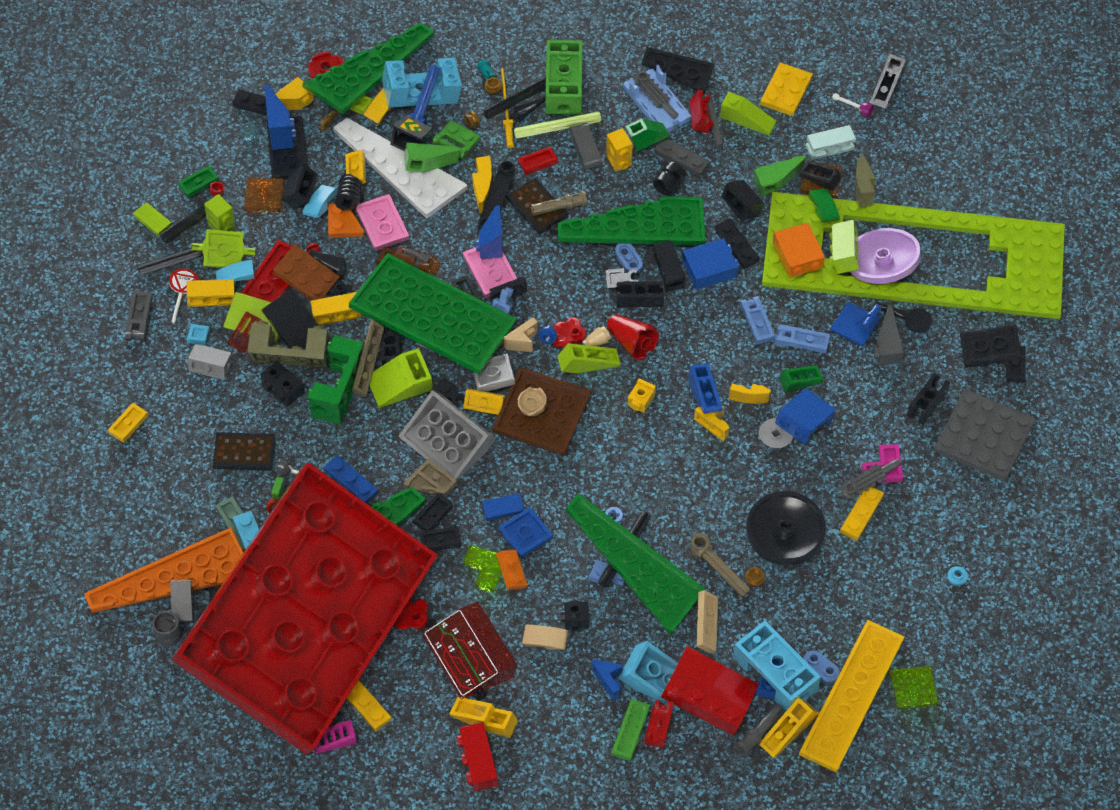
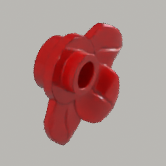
M569 317L567 322H558L552 326L557 333V339L553 343L555 347H565L568 343L580 344L585 340L586 331L581 326L578 318Z
M421 598L415 601V603L408 601L393 626L402 630L410 627L416 630L425 628L428 622L426 614L428 605L426 601Z

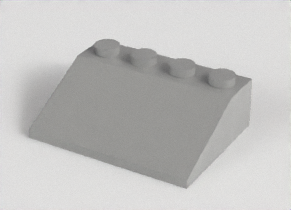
M434 390L431 391L398 436L425 459H430L456 480L466 473L497 439L446 397Z

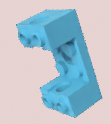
M455 58L437 59L436 66L440 68L428 105L458 104L462 84ZM403 60L385 61L382 83L388 107L416 106L421 93L416 88L423 87L427 73L404 74Z
M766 621L762 622L735 644L733 659L746 672L754 667L776 690L774 701L781 705L785 712L798 697L807 700L818 691L821 676ZM776 658L781 659L783 664L776 666L772 663V660Z

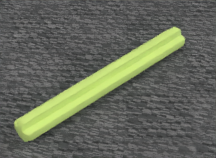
M593 112L518 127L514 129V135L516 138L567 129L584 123H597L601 121L600 112Z

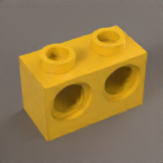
M623 128L607 134L606 157L615 172L632 166L633 144Z

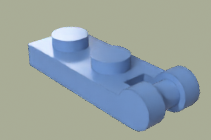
M752 297L751 300H740V308L744 312L756 344L775 340L774 332L759 297Z
M787 325L778 326V336L775 337L774 341L775 345H786L826 354L830 334Z

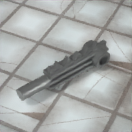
M644 71L636 72L633 80L635 85L640 87L639 90H644V95L649 96L648 100H653V105H656V108L661 109L663 107L673 119H676L679 114L669 104L671 98L668 97V94H664L663 89L658 88L659 84H655L654 79L649 78L650 74Z
M897 458L883 467L877 464L875 466L870 465V471L864 469L863 475L857 473L856 478L850 477V482L844 481L843 485L839 486L842 491L840 495L845 496L846 500L849 498L855 499L856 494L862 495V490L869 491V486L875 488L876 482L882 484V481H886V473L901 465L900 460Z

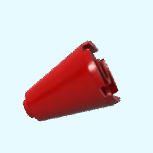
M618 314L611 316L607 321L608 331L635 360L645 359L647 357L646 353L649 350L653 351L655 349L659 333L653 325Z

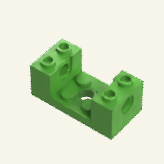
M547 40L546 114L581 115L582 40Z

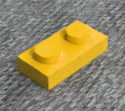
M363 150L345 154L346 174L357 177L362 184L366 183L365 153Z
M467 388L463 408L498 415L503 406L505 395Z
M132 403L108 429L109 434L124 443L148 417V412Z

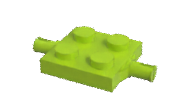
M206 229V238L203 244L192 243L191 249L203 251V267L224 268L241 262L244 255L255 256V248H244V232Z

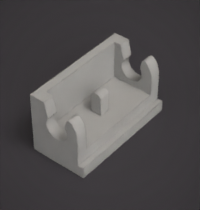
M195 344L188 357L189 371L225 380L231 363H228L231 359V352Z

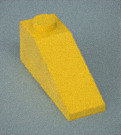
M798 697L759 745L775 758L812 723L819 712L805 699Z

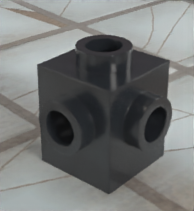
M572 600L564 603V610H560L561 622H565V630L578 631L589 628L588 601L579 602Z

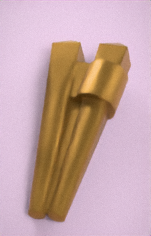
M334 109L321 120V131L325 132L339 113L337 110Z

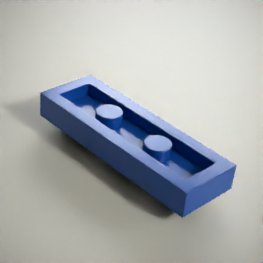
M338 455L323 467L324 472L366 504L379 494L378 489Z

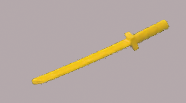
M501 68L503 97L505 99L507 98L504 68ZM507 109L505 110L506 120H503V128L506 131L507 148L511 149L514 147L512 136L513 119L509 120V111Z

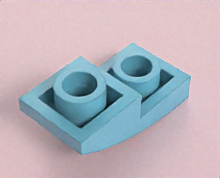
M321 185L305 205L303 215L313 218L320 217L328 210L327 202L337 195V188Z
M252 260L234 263L216 271L217 280L234 279V286H237L236 281L254 279Z

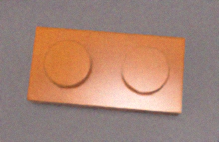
M499 551L496 557L507 590L526 588L528 585L517 551Z

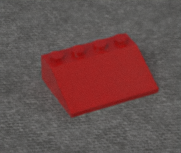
M687 646L661 698L674 702V705L734 736L759 684Z

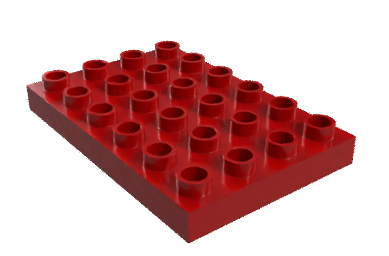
M307 462L299 470L171 661L307 755L319 743L434 562L437 554Z

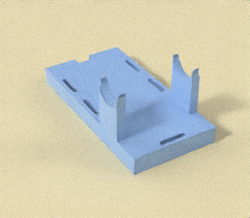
M659 64L656 65V72L652 68L646 71V73L650 74L649 78L654 79V83L659 84L658 88L663 89V93L668 94V97L671 98L669 104L679 114L676 119H673L663 107L661 109L656 108V105H653V100H648L649 96L644 95V90H639L640 87L635 85L633 77L623 83L624 90L648 120L663 123L668 132L672 131L673 127L677 124L681 126L691 121L689 112L667 87L666 72L663 73Z

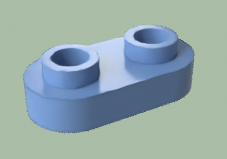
M617 244L615 256L622 267L625 268V272L628 273L630 270L636 269L638 270L637 274L642 271L643 262L631 244Z
M817 651L807 652L804 660L821 676L820 681L826 685L835 684L840 674L839 668ZM815 658L817 661L813 662L810 659ZM827 670H830V671H832L833 673H832V674H828L826 671H827Z

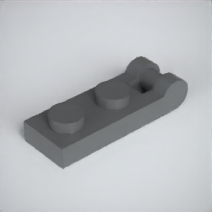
M133 291L125 330L126 339L135 337L139 340H145L152 292ZM139 327V330H133V328Z

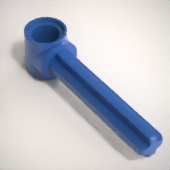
M431 65L429 67L414 113L407 115L424 124L427 123L424 114L440 68Z

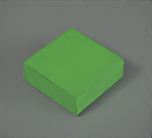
M277 477L275 479L271 492L272 499L280 500L284 494V478Z

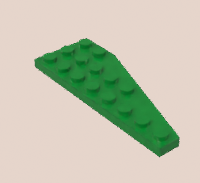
M665 196L654 202L649 200L641 205H628L608 210L604 214H592L584 219L575 218L559 222L557 225L558 242L657 244L672 240L673 245L700 246L706 242L702 197Z

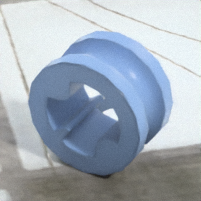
M617 507L607 509L605 514L609 517L615 514V521L621 524L622 511Z

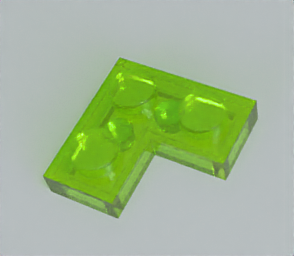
M470 545L463 560V565L480 570L475 582L476 588L494 593L502 575L496 557L497 553Z

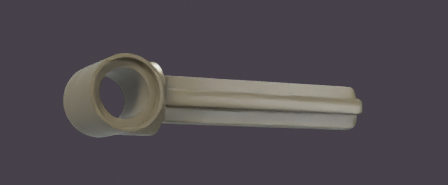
M702 533L695 534L692 537L689 549L691 555L700 559L704 558L741 597L747 595L750 588L711 550L713 546L709 543V538ZM695 544H701V545H703L704 547H701V548H700V547H697Z

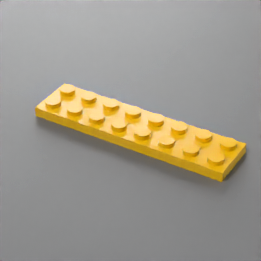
M867 620L799 752L800 756L837 773L904 640V636Z

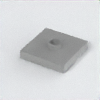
M508 353L492 357L480 374L473 372L478 391L487 392L515 385Z

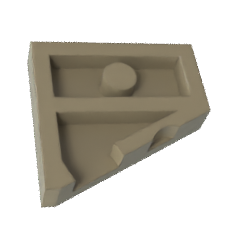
M427 459L403 483V487L405 489L413 487L418 492L432 495L439 493L445 497L458 483L454 477L430 459Z

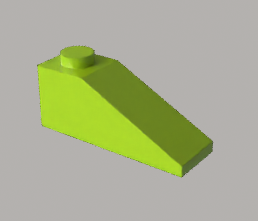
M728 92L721 104L720 118L768 136H770L777 121L742 96Z
M568 343L557 356L561 372L578 374L621 365L617 349Z

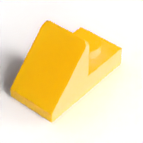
M722 406L723 411L705 414L700 407H697L694 420L724 441L729 435V426L721 419L724 415V406Z

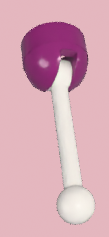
M837 93L832 96L835 101L840 100L859 108L860 114L864 117L869 118L873 112L874 105L864 102L859 105L839 97Z

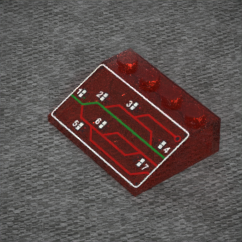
M479 602L460 608L422 634L460 699L514 678L517 664Z

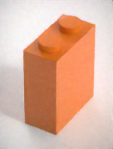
M809 223L774 232L772 243L789 278L801 276L810 271H818L824 267L825 256Z

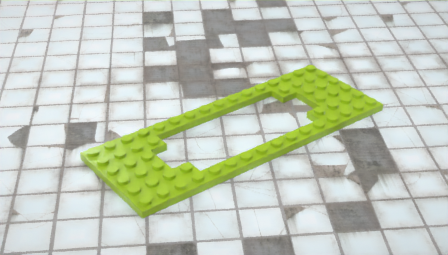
M772 192L762 286L1060 319L1065 224L879 203L859 207L857 201L834 198L833 200L840 218L839 220L822 222L815 213L816 206L809 196ZM843 219L989 235L988 250L1007 252L1006 277L988 276L986 291L898 281L874 284L861 281L854 276L838 275L835 267L831 266L830 258H825L824 267L820 270L810 271L801 276L789 278L772 243L773 234L780 230L809 223L821 250L823 232H832V224L841 223Z

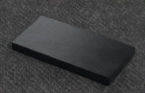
M302 116L290 117V119L294 118L296 140H293L294 148L272 150L267 120L272 181L286 180L292 169L303 164L307 165Z

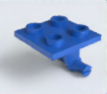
M847 302L831 326L830 331L863 347L881 320L877 316L881 307L875 304L872 310L868 312Z

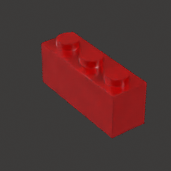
M484 723L459 727L460 735H457L456 738L458 747H463L464 754H461L463 766L468 767L469 772L465 773L468 785H472L473 792L497 787L498 778Z

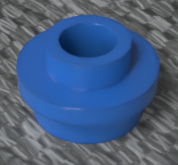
M545 326L540 329L538 337L543 343L552 344L557 339V333L553 327Z

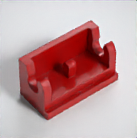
M698 90L690 100L692 129L709 133L710 128L713 126V119L709 121L707 106L711 99L710 94L702 98L703 91Z
M656 700L655 706L652 708L644 744L664 749L674 702L668 701L666 706L660 704V700Z

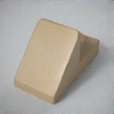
M531 318L504 336V348L506 350L533 351V343L530 339L538 332V322L535 318Z

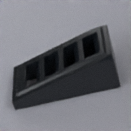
M807 160L799 172V176L831 191L835 189L841 180L838 169Z
M310 250L309 255L340 276L339 279H343L347 270L345 258Z

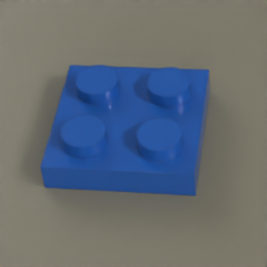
M531 507L498 526V531L512 549L517 551L520 559L553 539V534Z

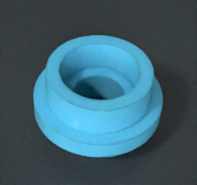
M959 566L952 567L947 574L949 582L954 586L964 584L968 577L966 570Z

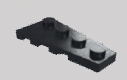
M650 47L646 48L642 59V65L650 69L653 68L656 71V65L659 64L663 73L666 72L667 77L696 91L702 90L704 95L715 66L714 63Z

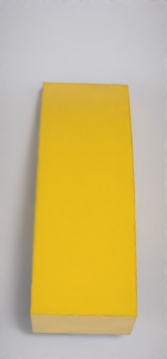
M490 156L476 158L477 173L472 174V185L479 213H482L492 187Z
M457 697L449 713L450 716L469 725L483 722L485 731L509 738L518 722V719L511 711L497 709L491 703Z

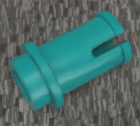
M484 59L478 62L477 70L482 73L485 81L490 77L496 78L489 61Z

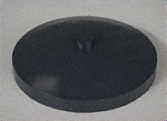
M779 491L762 497L753 505L748 514L746 533L750 545L762 558L779 565H795L809 560L819 551L824 542L826 523L821 510L811 499L799 493Z

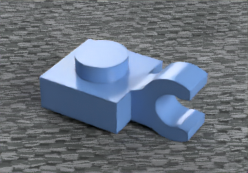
M509 287L502 289L500 299L494 298L492 306L510 315L513 304L508 301L513 294V289Z
M596 560L589 575V580L598 583L608 564ZM616 573L612 580L613 583L621 586L625 582L618 573Z

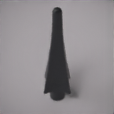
M546 96L513 107L514 113L509 115L510 120L518 119L519 122L523 121L532 111L546 101Z

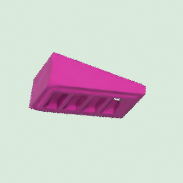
M351 720L328 727L322 736L325 745L321 746L319 741L315 751L318 754L357 744ZM345 731H347L348 736L344 737L343 733ZM339 733L340 739L336 740L335 734ZM331 735L332 742L329 743L327 736Z

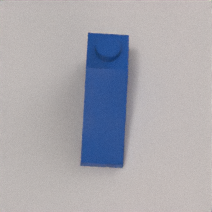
M709 363L690 366L688 382L692 395L702 412L705 414L723 411Z

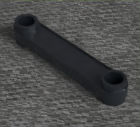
M503 161L498 168L478 222V233L495 206H500L501 214L506 195H508L515 176V166L511 161Z

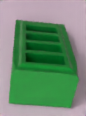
M817 365L785 369L779 377L785 392L796 391L824 381Z

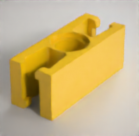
M234 279L187 281L188 307L231 306L234 298Z
M357 292L310 301L313 318L319 326L361 318L360 313L348 307L349 302Z

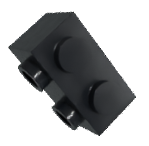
M305 164L292 169L281 200L294 209L307 204L318 173Z
M744 179L726 183L721 196L741 221L758 217L764 204Z
M279 361L274 362L260 374L261 386L264 390L270 391L279 403L283 402L287 407L304 394L303 383Z

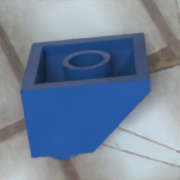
M495 206L479 232V240H476V252L480 251V259L503 257L500 206Z

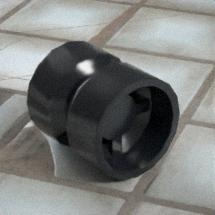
M667 162L653 180L654 188L665 196H671L685 178V170L675 162Z

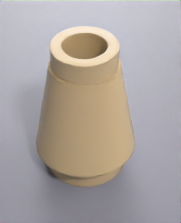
M602 326L601 328H596L582 343L583 345L598 347L608 343L611 336L607 329Z

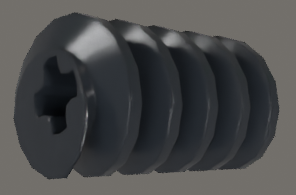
M351 174L341 176L335 199L337 208L353 210L358 206L362 183L357 177Z

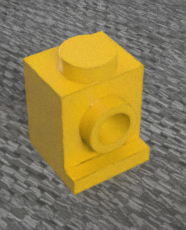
M639 378L628 396V406L633 410L645 413L655 397L656 386Z

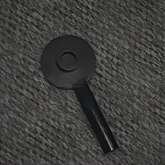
M878 301L875 302L876 305L881 307V311L887 312L889 305ZM892 307L894 316L905 319L906 326L911 331L924 332L932 324L930 313L924 309L917 308L905 312Z

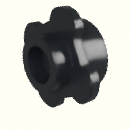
M338 280L329 292L334 296L348 294L352 287Z

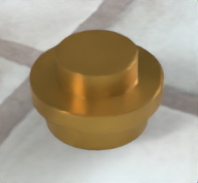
M491 77L485 82L484 89L489 94H497L502 90V83L498 78Z
M752 567L747 570L745 580L750 586L757 587L763 584L765 574L760 568Z

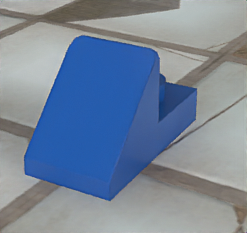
M593 660L591 663L592 672L612 701L620 698L621 685L616 678L620 676L623 665Z

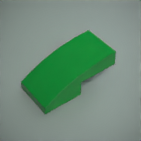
M827 189L809 191V198L816 206L815 213L822 222L839 220L840 216L837 207Z

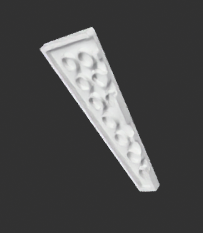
M348 118L333 127L334 132L354 151L362 149L365 153V161L425 218H429L468 190L467 184L439 168L426 172L405 171V151L390 145V141Z

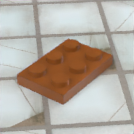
M296 244L293 245L272 272L310 301L323 299L340 277Z

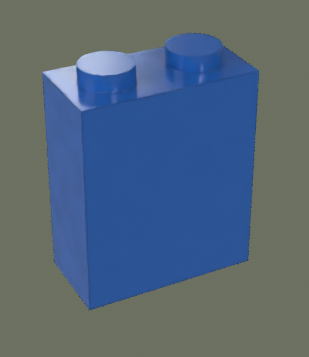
M724 238L683 250L682 262L695 290L737 278L739 263L737 259L733 258L732 248L730 244L727 245Z

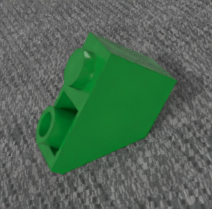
M639 119L626 126L637 152L670 136L666 127L661 122Z

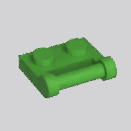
M450 120L442 131L435 135L432 143L441 146L457 147L444 140L447 139L462 147L460 148L459 158L465 159L480 141V135Z

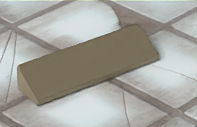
M373 319L370 321L352 389L355 397H366L384 331V327Z

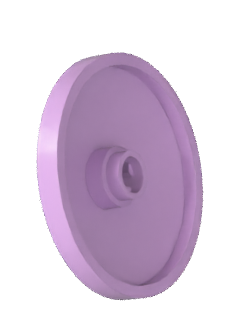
M883 228L869 231L858 237L859 270L850 271V273L861 281L874 284H884L900 280L912 273L918 266L921 259L920 245L913 235L903 230Z

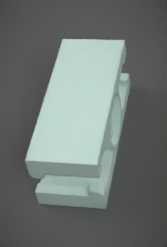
M850 125L807 135L809 143H806V148L811 159L814 160L854 150L855 146L853 143H855L856 138Z

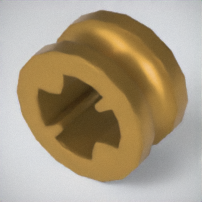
M471 111L469 115H464V121L470 129L480 125L479 118L475 112Z

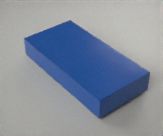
M520 493L482 501L486 521L518 515L524 511Z

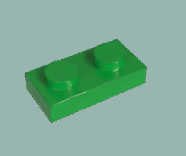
M208 165L179 181L178 186L189 199L210 187L211 183L219 182V178Z

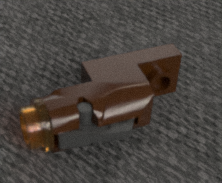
M399 245L397 251L384 246L376 260L377 265H379L386 254L389 253L430 275H436L440 268V261L434 256Z

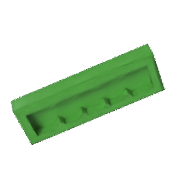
M634 699L630 700L611 752L612 756L628 761L632 760L650 710V704Z

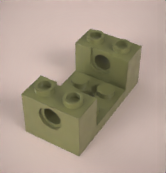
M257 321V323H251L248 354L253 362L273 364L279 361L282 365L328 369L329 355L326 352L328 342H331L332 339L328 330L324 327L314 326V328H308L306 350L297 346H293L292 349L284 348L282 345H274L275 332L272 331L271 325L265 321Z

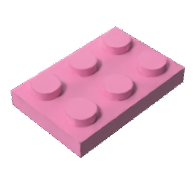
M390 194L358 204L355 208L375 251L383 249L384 246L389 247L409 240V234Z
M476 248L463 252V258L485 299L490 297L489 289L517 279L504 253L503 257L480 259V251L476 252Z

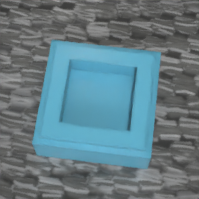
M191 324L187 343L206 346L210 326Z

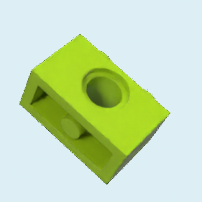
M219 194L204 204L208 226L212 230L234 231L236 229L233 208Z

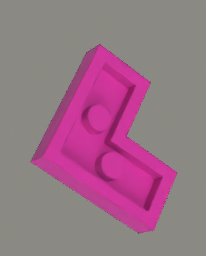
M899 444L879 445L880 462L862 463V475L864 469L870 471V465L875 466L877 464L883 467L897 458L901 462ZM900 465L886 473V481H882V483L902 482V466Z

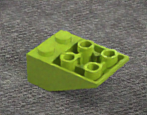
M419 348L398 355L372 372L369 384L378 408L429 392L433 389L432 377Z

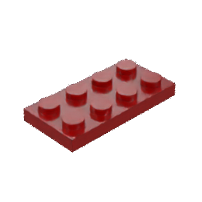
M278 240L254 273V279L248 281L241 293L268 302H273L286 293L291 286L272 272L293 246Z

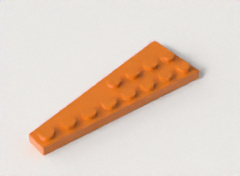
M230 527L84 593V596L92 613L171 596V580H191L192 591L222 585L242 556L243 551Z

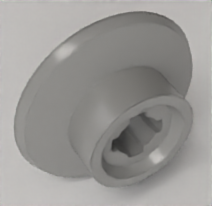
M776 418L766 420L759 428L761 441L771 448L787 446L792 441L793 436L775 423Z

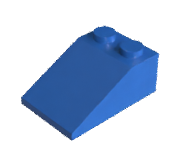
M264 85L272 150L294 148L293 140H296L294 118L290 119L287 108L268 85Z

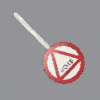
M181 268L175 270L169 277L170 287L179 293L172 323L176 321L182 295L187 294V281L199 280L197 274L192 270Z

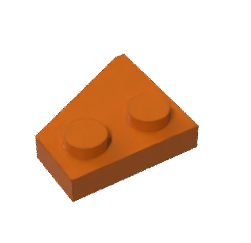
M328 204L329 238L364 237V230L351 210H341L336 207V204Z

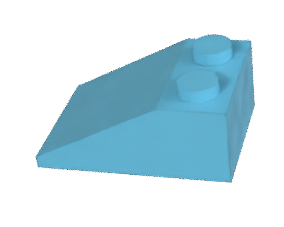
M645 641L635 646L618 679L632 689L667 704L668 701L661 698V695L678 663L650 642Z

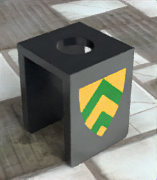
M404 115L393 126L390 145L405 151L407 143L428 144L421 140L431 131L432 127Z

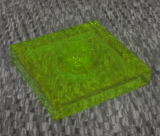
M931 666L890 670L897 710L938 705Z

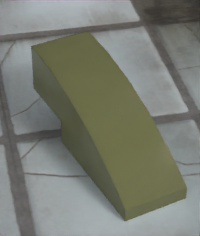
M861 155L858 160L854 181V193L859 207L873 205L876 178L864 155Z

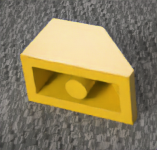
M299 77L276 93V96L287 110H301L314 100L313 94L302 87L304 81Z

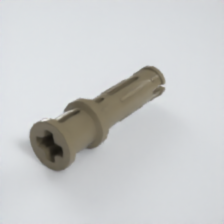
M581 190L580 193L565 194L564 197L531 204V211L533 216L565 208L572 210L573 207L581 205L585 207L587 206V197L584 190Z

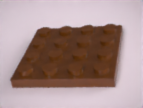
M520 367L514 379L515 385H512L492 432L565 456L591 396V390ZM529 387L541 388L547 396V406L543 413L537 416H527L518 408L519 395Z

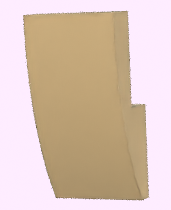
M525 625L522 644L524 646L544 647L547 650H565L568 630L540 625Z

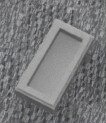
M171 580L172 612L179 621H192L191 580Z

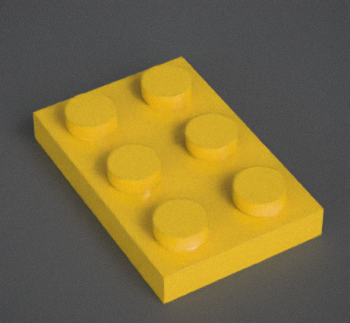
M780 62L760 101V105L794 116L812 80L813 73Z

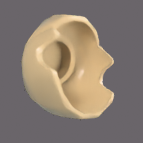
M529 387L521 392L518 397V408L527 416H537L543 413L547 406V396L541 388Z

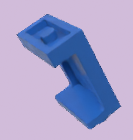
M805 388L779 410L775 423L800 442L806 444L810 435L823 424L828 426L832 422L836 409Z

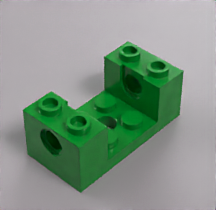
M334 335L332 342H328L326 352L329 355L328 363H330V370L341 373L342 376L341 379H337L335 387L315 382L313 388L309 389L307 399L309 400L308 408L311 410L312 418L341 425L353 395L352 389L364 347L363 342Z

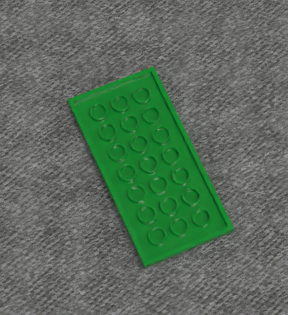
M389 253L386 254L354 295L348 306L358 313L375 320L477 374L482 372L504 341V336L510 333L517 322V318Z

